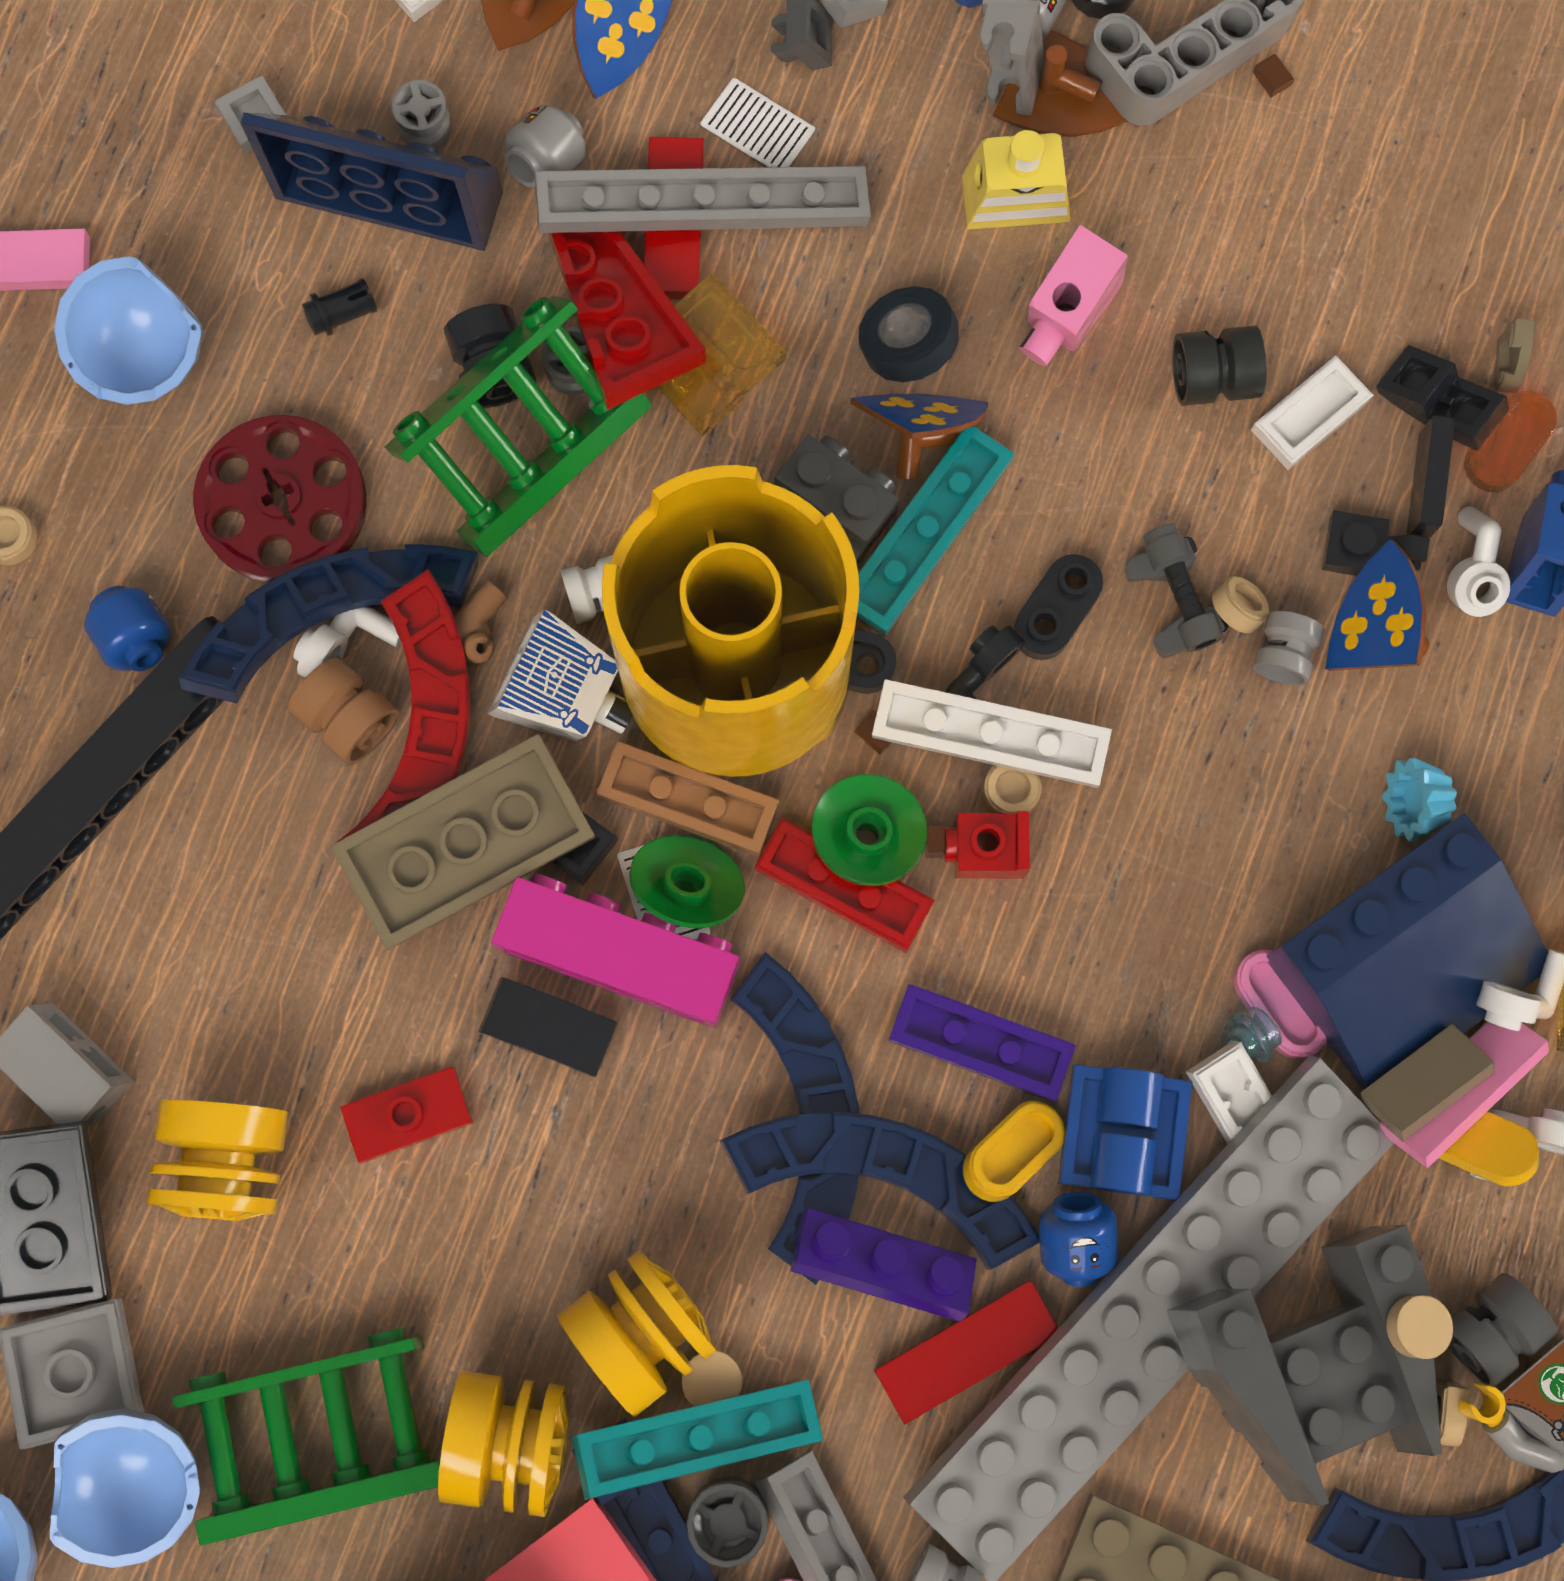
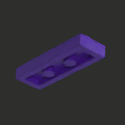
M908 984L888 1040L891 1043L1052 1102L1058 1099L1076 1047L1073 1043Z
M807 1207L800 1218L790 1271L961 1322L969 1314L977 1258Z

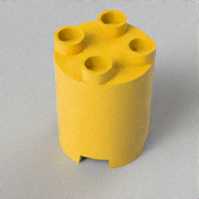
M718 465L700 468L672 478L652 491L650 506L641 513L625 532L616 547L611 562L604 564L602 576L604 616L625 698L640 729L661 750L666 759L704 773L729 777L751 776L776 770L801 757L814 745L824 741L832 733L848 686L859 602V574L856 558L851 543L835 515L831 512L824 517L814 506L800 496L785 488L764 482L758 469L752 466Z

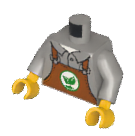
M1563 1339L1502 1392L1493 1386L1474 1382L1475 1388L1479 1389L1483 1394V1404L1479 1410L1469 1402L1460 1400L1458 1403L1460 1413L1467 1418L1481 1422L1483 1430L1512 1461L1550 1473L1564 1470Z

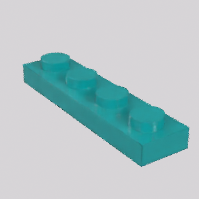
M974 426L960 433L858 573L859 602L857 618L886 637L1012 463L1015 453Z
M809 1380L572 1436L585 1500L823 1441Z

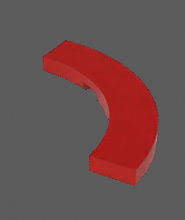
M429 569L380 601L396 629L408 664L411 683L409 731L402 758L384 794L359 824L337 842L452 781L459 772L466 744L470 712L469 678L465 652L456 621L443 592Z

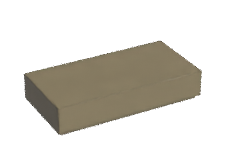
M1451 1024L1361 1092L1362 1103L1404 1142L1494 1074V1061Z

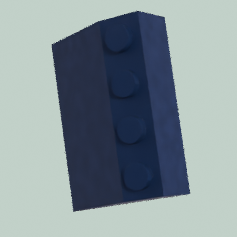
M244 112L241 125L275 199L485 251L503 194L497 168L492 167L487 161L470 155L462 156L459 159L439 154L437 150L423 143L411 142L407 146L387 141L380 134L366 129H358L354 133L334 128L329 122L314 116H305L302 120L286 115Z
M1464 813L1266 957L1269 959L1268 964L1316 1027L1319 1026L1325 1034L1329 1045L1364 1090L1451 1024L1464 1034L1484 1019L1487 1010L1476 1005L1484 981L1505 985L1521 991L1539 978L1548 951L1502 860Z

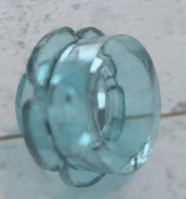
M1251 1007L1244 1013L1236 1012L1228 1020L1230 1029L1227 1032L1228 1043L1232 1041L1241 1042L1251 1059L1256 1058L1261 1063L1271 1060V1052L1281 1045L1282 1039L1278 1027L1268 1014L1257 1007Z

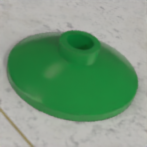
M861 774L840 780L822 795L813 813L811 832L819 857L833 873L855 884L878 886L902 878L915 867L926 846L927 822L923 809L917 799L900 783L880 775ZM862 829L870 830L875 834L877 841L869 845L864 844L858 840L856 833Z
M675 835L654 839L638 850L630 867V885L638 901L656 917L681 927L707 928L727 921L738 911L745 893L744 878L734 860L717 846L694 837Z

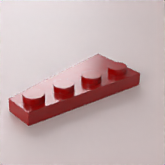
M620 231L549 233L570 300L578 308L575 315L607 410L706 363L705 347Z

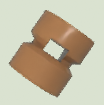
M337 656L321 663L301 682L288 703V710L312 733L325 731L323 742L347 765H353L369 755L386 738L398 720L399 711L379 692H372L369 689L362 691L364 679L342 658Z

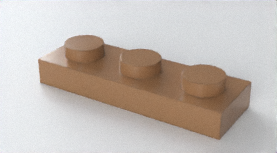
M619 741L615 744L596 792L598 799L760 857L779 806V800Z

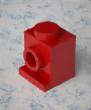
M1017 811L1016 814L958 813L954 822L955 827H945L944 860L945 862H955V878L1024 879L1029 872V811ZM982 833H991L996 837L998 847L990 852L984 851L978 846L977 837Z

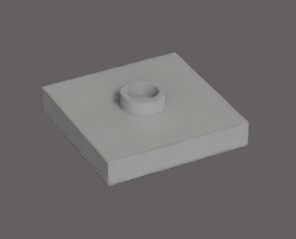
M122 1298L0 1328V1345L20 1450L55 1442L64 1430L93 1413L121 1408L144 1412Z

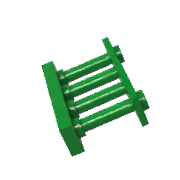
M552 296L549 299L542 297L533 302L520 316L523 323L422 413L420 411L412 412L403 418L393 429L392 433L395 437L384 446L392 456L406 463L411 461L417 454L467 512L465 515L466 522L456 532L470 548L486 557L496 550L652 407V404L642 393L607 410L593 365L562 326L578 310L571 300ZM544 340L591 399L589 402L591 409L575 423L566 422L519 363ZM502 378L550 436L548 439L550 446L535 460H525L477 401ZM459 416H461L508 473L506 479L508 484L493 498H484L435 439Z
M399 1328L367 1336L369 1349L230 1383H227L225 1371L188 1380L190 1392L173 1396L174 1409L199 1403L217 1501L211 1503L213 1514L195 1521L199 1546L437 1488L440 1458L430 1460L428 1449L422 1450L402 1355V1353L424 1348L422 1336L405 1339L404 1329ZM378 1359L398 1456L392 1458L393 1470L370 1475L369 1465H362L343 1368ZM319 1374L338 1471L332 1473L333 1485L311 1490L309 1479L302 1480L283 1383ZM259 1389L278 1486L272 1488L274 1499L250 1505L249 1494L242 1495L224 1397Z

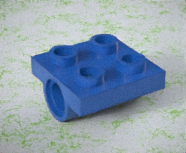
M1074 1064L1071 1069L1064 1127L1065 1137L1062 1144L1058 1184L1176 1201L1180 1197L1192 1081L1166 1078L1162 1074L1143 1070L1116 1067L1097 1068Z

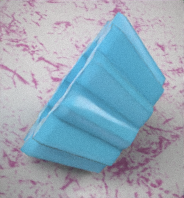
M1410 758L1407 762L1397 760L1394 773L1386 774L1388 789L1382 795L1383 801L1388 806L1385 820L1394 823L1395 836L1405 835L1409 842H1414L1451 822V812L1457 809L1454 801L1457 791L1452 787V777L1445 775L1442 769L1416 758Z

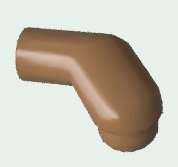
M487 580L454 616L465 652V659L469 664H480L492 657L495 645L491 636L489 619L507 600V597Z

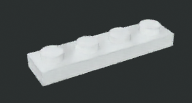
M885 679L872 738L1098 788L1101 782L1112 729Z

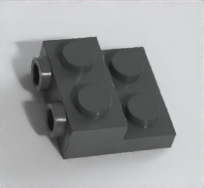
M807 434L775 475L774 485L785 488L800 496L814 506L824 517L832 512L843 527L858 564L897 513L899 498L893 494L896 486L890 478L877 469L869 468L864 474L847 462L851 455L837 440L824 436L819 442Z

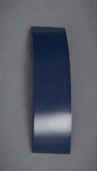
M625 1418L613 1426L628 1423V1420ZM664 1481L597 1497L600 1504H604L657 1581H717L708 1562L696 1553L690 1543L687 1523Z

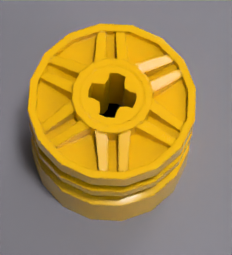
M159 1100L154 1140L162 1144L181 1148L180 1161L151 1164L150 1174L178 1178L176 1190L148 1189L146 1204L157 1205L181 1217L241 1221L264 1214L276 1215L277 1199L250 1197L252 1183H280L279 1174L254 1167L255 1155L271 1154L283 1151L288 1112L273 1108L230 1103Z
M638 1250L627 1259L642 1281L637 1287L633 1288L617 1269L608 1274L610 1283L619 1298L616 1304L610 1307L598 1295L588 1290L557 1315L561 1326L580 1354L616 1400L634 1418L667 1392L665 1383L655 1366L657 1363L665 1358L677 1371L686 1376L693 1371V1367L679 1348L683 1342L688 1340L704 1360L718 1350L710 1339L704 1316L668 1270L650 1261L641 1250Z
M466 1370L460 1371L450 1402L441 1450L438 1476L439 1502L480 1508L488 1495L492 1480L502 1481V1499L505 1512L514 1513L516 1511L523 1485H529V1515L545 1517L551 1498L561 1482L567 1454L570 1420L566 1406V1385L550 1383L545 1394L542 1410L536 1409L537 1385L535 1380L527 1379L524 1381L515 1406L505 1405L503 1376Z

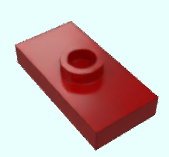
M453 1066L340 1106L357 1161L360 1164L474 1124L456 1069Z

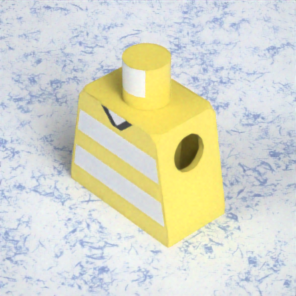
M1023 130L1015 136L991 137L979 143L962 175L967 230L1070 222L1066 173L1060 134H1038L1032 130Z

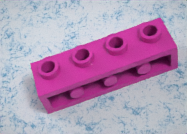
M534 874L531 882L519 877L515 878L491 944L497 951L708 1027L717 1028L740 965L739 956L730 953L732 948L730 942L701 932L698 935L697 941L675 933L677 925L668 923L650 913H644L641 921L620 914L622 907L620 903L597 894L589 893L586 901L564 894L567 888L566 884L544 875Z

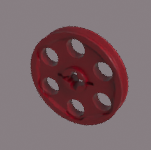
M271 415L256 418L235 427L214 444L202 461L193 491V507L196 522L207 544L218 558L232 570L247 578L268 583L274 578L303 564L329 555L349 551L361 531L367 506L366 487L362 473L354 456L344 442L323 425L306 418L291 415ZM281 433H291L299 438L298 450L289 458H275L270 454L269 447L271 441ZM232 458L246 460L249 464V471L241 482L227 484L220 480L219 470L227 460ZM328 461H338L346 467V475L343 481L333 487H324L316 481L317 470ZM270 473L278 489L281 488L286 495L290 494L287 497L290 506L287 508L295 521L294 525L290 524L283 510H279L275 504H271L274 501L273 489L266 478V474ZM234 511L242 514L245 522L242 531L238 535L231 538H222L216 535L215 523L223 513ZM325 514H333L342 520L340 534L330 541H320L312 535L314 522ZM273 540H284L291 545L292 551L287 562L277 567L265 565L262 562L261 554L266 544Z

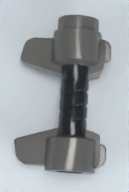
M1174 523L1157 527L1143 536L1147 545L1145 547L1146 553L1133 557L1127 562L1125 568L1126 578L1129 582L1144 580L1168 581L1182 617L1154 637L1153 644L1159 656L1168 658L1184 651H1198L1224 638L1223 633L1227 631L1229 625L1219 616L1214 607L1203 608L1188 572L1196 559L1194 553L1197 552V547L1191 537H1183L1182 533L1178 532Z

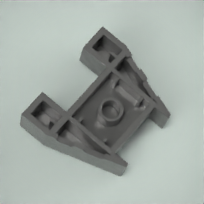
M1406 1225L1371 1226L1322 1246L1323 1254L1342 1305L1273 1334L1267 1335L1251 1289H1217L1167 1310L1189 1371L1201 1387H1207L1224 1409L1222 1412L1223 1416L1235 1432H1241L1263 1461L1260 1465L1288 1501L1321 1507L1328 1504L1329 1500L1315 1463L1388 1431L1391 1433L1397 1452L1428 1456L1442 1453L1434 1358L1417 1359L1402 1355L1391 1344L1386 1329L1387 1316L1395 1302L1411 1295L1429 1296L1428 1281Z

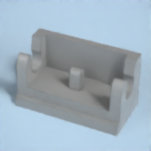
M983 0L984 19L980 30V37L983 49L988 51L989 64L992 69L987 86L988 99L992 105H996L1000 98L999 90L1006 84H1015L1019 87V91L1016 94V114L1031 116L1044 64L1040 2L1031 0Z
M54 1003L27 1005L0 1036V1069L56 1124L87 1121L90 1126L94 1125L124 1091H127L135 1082Z

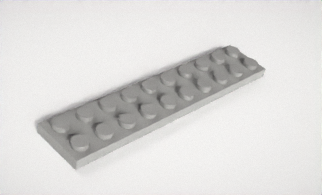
M1309 1055L903 1498L976 1570L983 1573L987 1581H997L1189 1370L1167 1310L1217 1289H1251L1253 1297H1255L1394 1144L1381 1130V1122L1321 1058Z

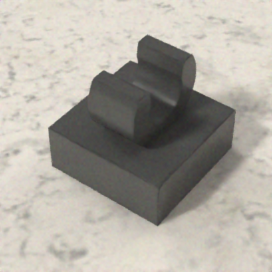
M787 0V13L780 14L772 19V27L780 34L786 35V40L782 43L771 45V52L783 62H792L799 58L813 71L832 66L833 18L816 0Z

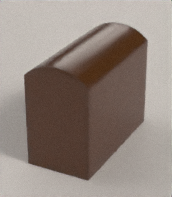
M1276 54L1256 64L1253 74L1271 98L1290 87L1294 82V78Z
M873 710L854 732L881 755L892 742L872 738L877 715Z
M934 824L927 828L926 858H943L945 854V828L942 825Z

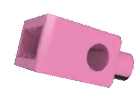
M1080 225L1029 304L1028 323L1033 327L1019 346L1020 351L1032 361L1045 367L1061 345L1075 352L1123 285L1128 255ZM1066 306L1072 308L1073 310L1065 312L1059 310L1058 308Z

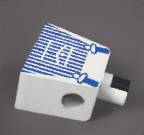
M545 609L533 617L487 713L495 718L572 741L585 738L594 721L622 734L633 716L626 699L609 690L618 672L616 661Z

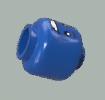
M114 586L102 591L90 603L84 622L87 636L103 662L108 667L118 671H145L152 668L162 659L163 652L168 647L172 635L168 621L152 596L140 588Z
M1087 1192L1064 1193L1056 1197L1053 1204L1049 1205L1041 1213L1039 1222L1041 1262L1050 1274L1061 1278L1067 1285L1087 1287L1095 1284L1098 1278L1109 1274L1117 1265V1217L1108 1205L1101 1202L1098 1196Z

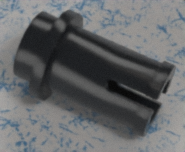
M364 278L321 297L313 293L309 295L311 301L301 304L315 336L323 332L330 336L333 334L332 328L366 314L377 312L373 296L367 292L369 287Z

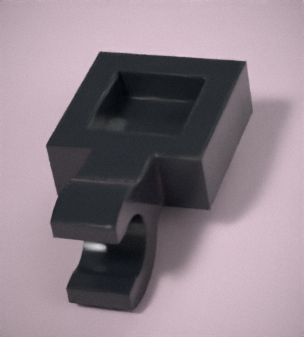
M1334 510L1329 519L1321 570L1358 576L1366 563L1392 539L1411 559L1416 571H1419L1421 562L1427 561L1430 539L1418 535L1388 536L1390 523L1388 519Z

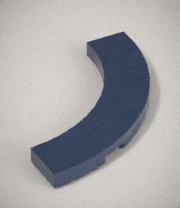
M405 544V549L369 552L368 547L329 555L303 564L274 578L250 593L245 598L243 606L231 614L223 623L218 622L207 633L192 653L179 677L181 689L237 704L246 686L259 668L289 640L309 627L330 617L350 610L381 604V600L428 569L443 592L448 605L461 608L478 566V552L447 546Z
M765 952L731 997V1002L755 1022L777 1051L792 1083L800 1115L832 1112L859 1114V1104L851 1071L842 1047L827 1019L811 995L792 974ZM839 1173L799 1176L791 1207L768 1250L791 1266L800 1218L807 1207L849 1220L855 1201L859 1176ZM803 1275L815 1285L819 1281L818 1279Z
M847 1112L808 1113L781 1117L750 1126L719 1140L747 1194L791 1177L828 1173L858 1175L901 1188L922 1199L943 1214L975 1249L987 1270L994 1269L1040 1243L1038 1232L1012 1196L1003 1201L989 1202L978 1198L970 1191L963 1176V1163L966 1154L930 1133L901 1122L873 1115Z
M1564 1470L1554 1473L1546 1471L1536 1481L1518 1493L1496 1504L1452 1515L1424 1516L1399 1513L1373 1506L1338 1488H1334L1328 1499L1329 1503L1324 1506L1305 1540L1338 1559L1369 1571L1396 1577L1421 1579L1424 1581H1462L1498 1575L1526 1566L1562 1547L1561 1544L1564 1543Z

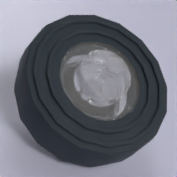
M912 286L896 289L879 298L866 311L859 325V347L869 367L884 379L903 383L921 380L938 371L952 357L959 342V326L955 313L947 299L931 288Z

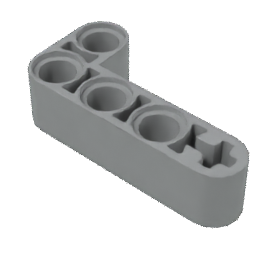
M1224 0L1157 45L1153 43L1132 17L1122 13H1111L1102 17L1095 26L1085 56V68L1091 78L1102 82L1101 91L1124 119L1137 126H1148L1157 122L1280 40L1289 31L1303 0ZM1263 7H1264L1265 10H1264V12H1263V14H1262V16H1261L1260 13H1261V11H1262V9H1263ZM1223 30L1233 31L1240 37L1229 36ZM1112 45L1119 48L1123 53L1110 52L1104 46ZM1180 58L1191 59L1198 66L1187 65ZM1137 87H1148L1155 92V95L1144 94Z

